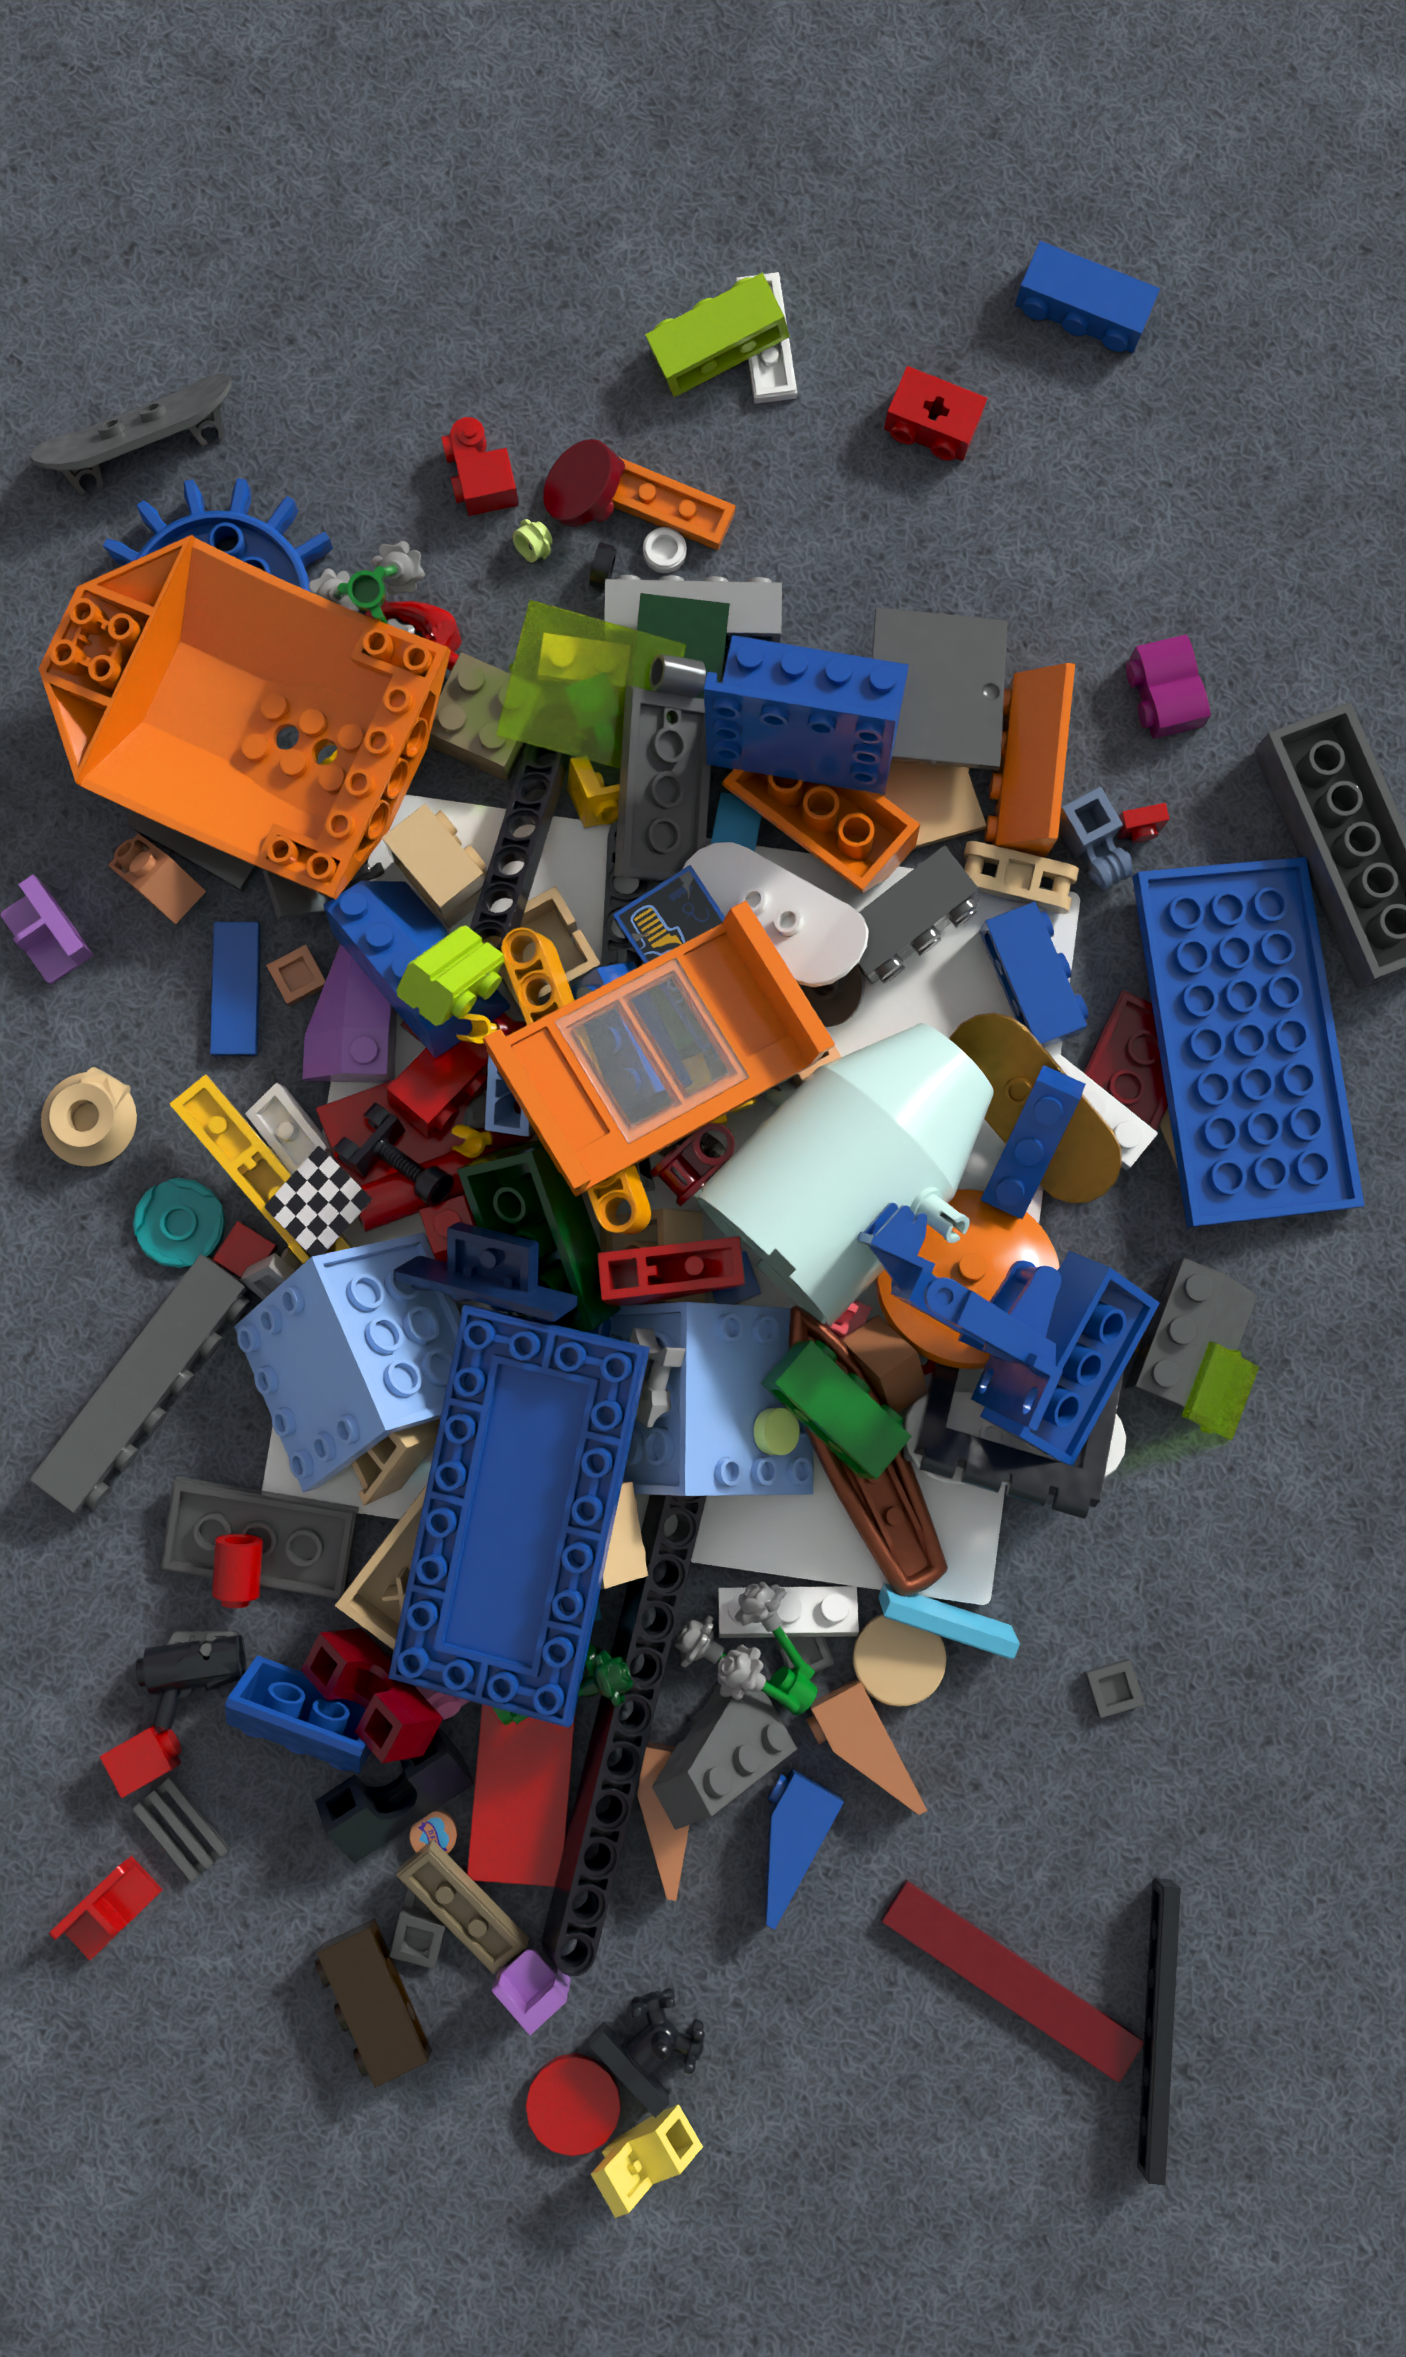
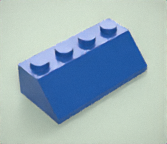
M360 881L341 893L336 900L332 899L323 905L332 934L434 1058H437L462 1041L456 1037V1034L467 1036L471 1032V1020L458 1019L452 1016L442 1025L435 1026L419 1014L418 1007L413 1009L397 997L396 989L408 963L450 934L406 881ZM496 989L486 1000L478 996L468 1013L485 1016L491 1022L509 1010L510 1004Z
M1068 1251L1058 1269L1062 1282L1056 1295L1046 1335L1047 1339L1056 1344V1367L1062 1369L1063 1372L1037 1431L1021 1425L987 1407H984L980 1417L1059 1462L1074 1465L1160 1303L1111 1267ZM1036 1395V1397H1035V1399H1034V1401H1033V1403H1032L1031 1408L1033 1407V1405H1034V1403H1035V1400H1036V1398H1037V1395Z

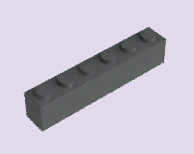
M200 1254L29 1480L73 1513L85 1512L88 1507L92 1510L96 1509L110 1492L111 1488L106 1483L116 1470L120 1472L125 1471L138 1455L139 1450L134 1446L145 1432L151 1435L162 1424L167 1416V1412L163 1408L173 1394L180 1397L190 1387L195 1379V1375L191 1371L201 1357L208 1360L220 1347L223 1338L219 1333L229 1320L236 1323L248 1310L251 1301L247 1296L252 1290L214 1260Z

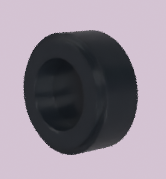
M599 542L591 569L589 586L605 590V579H611L617 554L615 546Z

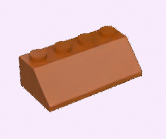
M1063 663L1014 673L1008 688H1004L1003 715H1005L1004 731L1002 730L999 773H992L989 786V799L996 800L995 816L988 815L987 826L984 834L985 842H991L994 846L1046 858L1057 841L1075 664Z
M734 769L722 782L726 789L862 893L889 878L917 844L920 824L878 793Z

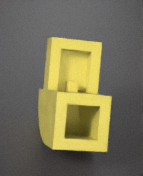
M678 2104L663 2110L656 2118L652 2115L614 2139L602 2151L605 2158L591 2173V2176L614 2217L617 2218L630 2213L653 2184L680 2175L703 2146Z

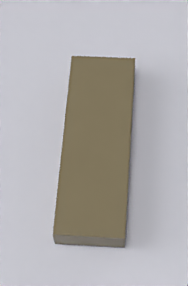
M433 1839L399 1866L396 1876L492 1974L527 1948L529 1937Z

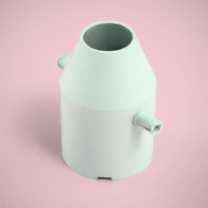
M923 1023L818 1067L797 1089L785 1080L776 1085L780 1088L779 1092L774 1088L765 1091L763 1098L778 1109L694 1195L701 1209L727 1238L740 1236L741 1242L744 1241L761 1258L755 1266L801 1308L821 1323L825 1324L827 1322L829 1326L885 1270L869 1246L858 1241L857 1238L860 1232H863L889 1203H896L898 1208L902 1205L909 1206L911 1211L914 1212V1220L918 1213L926 1214L927 1225L941 1234L949 1243H955L961 1239L959 1235L952 1231L953 1227L963 1235H965L969 1228V1218L959 1213L948 1203L955 1196L994 1091L983 1072L956 1044L936 1029Z

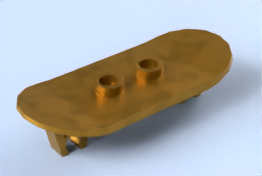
M998 1013L975 1015L962 1022L949 1037L978 1066L990 1082L994 1094L984 1119L1005 1144L1013 1131L1043 1065L1067 1075L1028 1028L1011 1016ZM1083 1094L1039 1184L1052 1197L1068 1203H1087L1105 1195L1116 1183L1122 1167L1121 1146L1114 1131Z

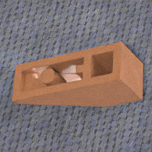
M856 1678L812 1703L810 1708L814 1715L806 1720L818 1744L828 1741L834 1753L918 1815L927 1811L860 1680Z
M647 1742L638 1780L637 1797L667 1900L676 1901L689 1825L675 1830L652 1788L675 1747Z

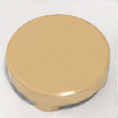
M882 1613L871 1619L859 1632L853 1647L852 1664L857 1679L860 1680L864 1689L873 1698L887 1705L909 1706L923 1701L937 1689L945 1673L946 1651L939 1635L885 1618Z

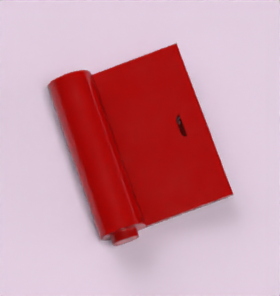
M394 1080L316 1108L332 1150L343 1137H347L361 1148L376 1131L363 1114L374 1102L381 1105L390 1114L392 1113L396 1116L406 1130L393 1146L425 1169L437 1165L454 1178L453 1188L444 1201L465 1194L457 1169L476 1158H469L452 1149L453 1146L462 1145L466 1140L452 1134V1129L459 1124H463L465 1111L472 1100L470 1096L458 1107L460 1113L454 1122L444 1131L437 1128L429 1138L388 1104L386 1088ZM485 1146L483 1152H482L478 1157H480V1156H482V1155H484V1154H486V1153H488V1152H492V1151H496V1150H500V1149H504V1148H508V1147H502V1148H497V1149H489L487 1146ZM332 1150L337 1164L372 1198V1201L358 1215L365 1232L418 1213L420 1209L429 1207V1205L415 1196V1183L382 1159L363 1177L337 1157L339 1154Z

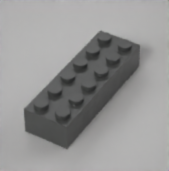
M1351 702L1268 732L1254 750L1300 857H1307L1311 883L1357 990L1405 972L1406 828Z

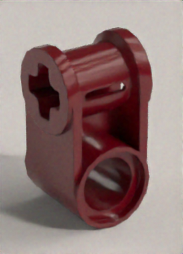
M708 1124L697 1130L681 1146L675 1147L649 1174L653 1178L659 1177L677 1196L676 1203L681 1207L734 1153V1135L730 1129L722 1124ZM716 1130L725 1135L728 1145L727 1150L722 1156L709 1157L701 1149V1139L708 1131ZM672 1167H674L683 1176V1178L688 1182V1184H685L675 1174V1172L672 1170Z

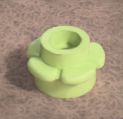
M528 519L522 520L520 528L513 532V542L516 549L528 562L533 563L541 557L546 559L551 553L550 545L552 544V536L549 530L541 522L535 523Z

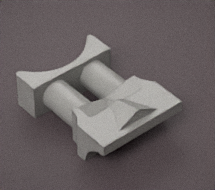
M633 1328L629 1342L650 1347L635 1420L645 1427H653L654 1422L660 1415L670 1412L671 1392L666 1389L671 1367H682L686 1349L671 1347L661 1349L653 1329Z

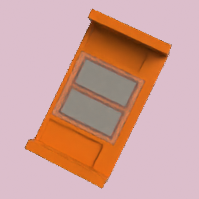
M747 901L730 908L722 924L505 1037L502 1030L499 1029L483 1038V1042L487 1047V1053L575 1197L811 1067L820 1059L825 1051L835 1046L833 1039Z

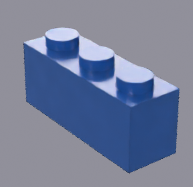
M1039 241L1020 286L1015 306L1021 308L1023 313L1031 319L1044 320L1046 318L1062 324L1063 329L1069 334L1075 336L1087 334L1102 340L1103 345L1109 350L1115 352L1127 350L1134 353L1160 288Z
M1035 901L985 920L979 933L1015 1019L1026 1026L1044 1048L1079 1035L1087 1027L1085 1021L1089 1018L1087 1006L1080 994L1074 995L1068 980V978H1071V969L1065 955L1062 952L1057 954L1051 937L1054 936V929L1048 914L1045 911L1040 913Z
M1043 1065L980 1199L981 1201L1023 1220L1080 1101L1085 1083Z

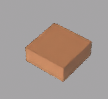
M307 945L266 965L288 1006L322 990L326 981Z

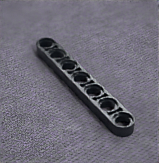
M549 703L543 706L535 716L471 921L470 929L482 937V941L490 936L501 938L500 944L496 947L500 952L505 936L513 929L520 928L577 738L578 724L571 707L566 703ZM553 720H567V723L561 729L554 731L546 729L547 725ZM552 753L557 755L555 760L548 765L540 766L535 764L537 759L544 754ZM534 789L546 790L544 796L539 800L531 802L524 800L526 794ZM528 824L535 826L534 831L529 836L523 838L513 836L515 830L520 826ZM513 861L524 863L522 869L515 874L506 875L502 873L503 868L508 863ZM503 898L513 900L511 906L503 912L495 913L490 911L492 905L497 900Z

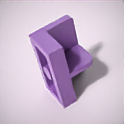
M33 874L18 884L26 896L3 910L1 918L15 936L13 940L16 945L27 953L45 981L53 984L93 957L94 954L45 884Z
M527 1949L510 1965L506 1963L497 1971L492 1992L525 2031L531 2035L567 2002L571 1978L563 1974L557 1967L552 1969L536 1950Z

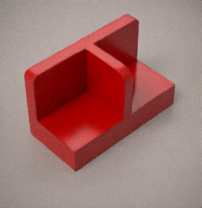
M130 1856L116 1867L48 1934L55 1941L65 1933L90 1961L163 1889L133 1856Z

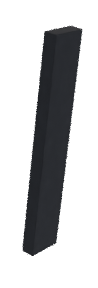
M1155 1878V1881L1152 1880L1144 2027L1145 2043L1143 2046L1137 2167L1148 2184L1165 2185L1181 1888L1171 1879Z

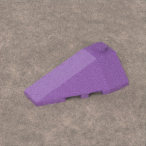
M341 943L305 1033L302 1080L386 1083L394 1080L397 1012Z

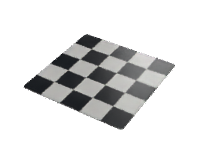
M317 1146L264 1207L311 1256L324 1254L372 1201V1198L320 1146Z

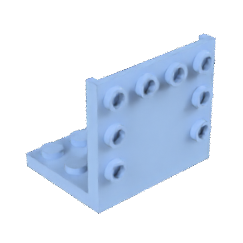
M424 1232L312 1256L234 1326L238 1344L246 1354L254 1373L255 1385L264 1397L272 1417L273 1428L281 1438L289 1457L290 1469L298 1479L303 1493L317 1489L391 1433L441 1418L461 1316L450 1294L435 1290L420 1291L412 1288L411 1284L394 1280V1269L414 1257L424 1256L435 1259Z
M699 1302L620 1306L621 1310L609 1318L611 1320L609 1338L629 1342L633 1328L653 1329L661 1349L665 1347L686 1349L682 1367H671L666 1389L671 1392L670 1412L660 1415L654 1422L653 1427H645L635 1420L623 1482H633L634 1494L674 1496L813 1494V1445L804 1424L798 1420L800 1429L798 1443L794 1450L786 1455H767L763 1453L756 1445L753 1432L756 1418L763 1410L767 1408H786L760 1383L789 1351L788 1338L791 1308Z

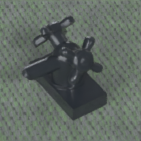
M670 1988L662 1992H650L642 1997L636 1996L632 1999V2017H638L646 2013L648 2024L628 2043H623L605 2022L590 2035V2048L655 2118L669 2105V2092L656 2079L653 2072L675 2051L685 2054L683 2062L685 2064L684 2073L692 2074L696 2068V2061L699 2060L700 2054H702L704 2049L705 2033L702 2021L695 2019L692 2034L688 2035L678 2032L675 2025L666 2018L664 2009L676 2006L675 1994Z

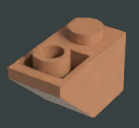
M137 834L133 839L123 842L117 848L114 859L108 864L114 872L175 924L206 892L173 859L140 834Z

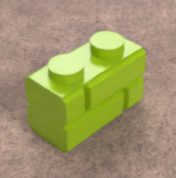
M466 925L460 926L408 963L396 989L397 997L413 1009L418 1007L419 1014L435 1026L442 1025L452 1016L462 1019L471 1010L478 996L486 1000L500 985L502 977L498 973L505 961L504 954L490 943H482V937Z

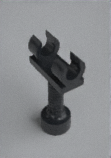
M374 1102L363 1114L369 1120L368 1123L376 1130L361 1148L347 1137H343L332 1150L339 1154L337 1156L339 1159L363 1177L382 1159L415 1183V1196L430 1207L440 1205L449 1196L454 1185V1178L437 1165L425 1169L393 1146L406 1130L396 1116L392 1113L390 1114L385 1108Z

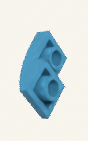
M721 792L711 844L733 842L755 852L762 816L734 794Z

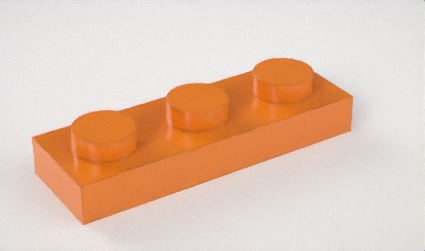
M622 459L625 464V470L620 477L617 491L612 499L614 508L659 527H668L676 530L688 539L719 551L735 515L736 505Z

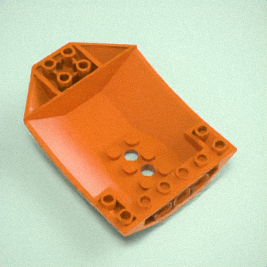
M190 535L77 586L38 669L76 784L172 830L336 900L380 843L382 837L387 834L427 749L451 650L446 646L373 619L311 593ZM286 727L297 728L299 733L297 743L290 749H280L277 746L279 732ZM328 745H335L337 747L336 758L330 764L319 765L318 755L320 751Z

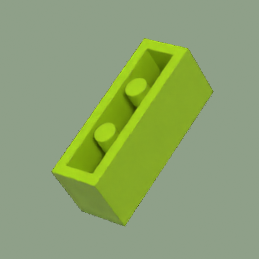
M763 272L753 278L746 277L737 281L730 290L715 298H706L699 301L692 310L675 319L670 318L661 321L652 331L645 334L673 397L698 386L790 337L785 316Z

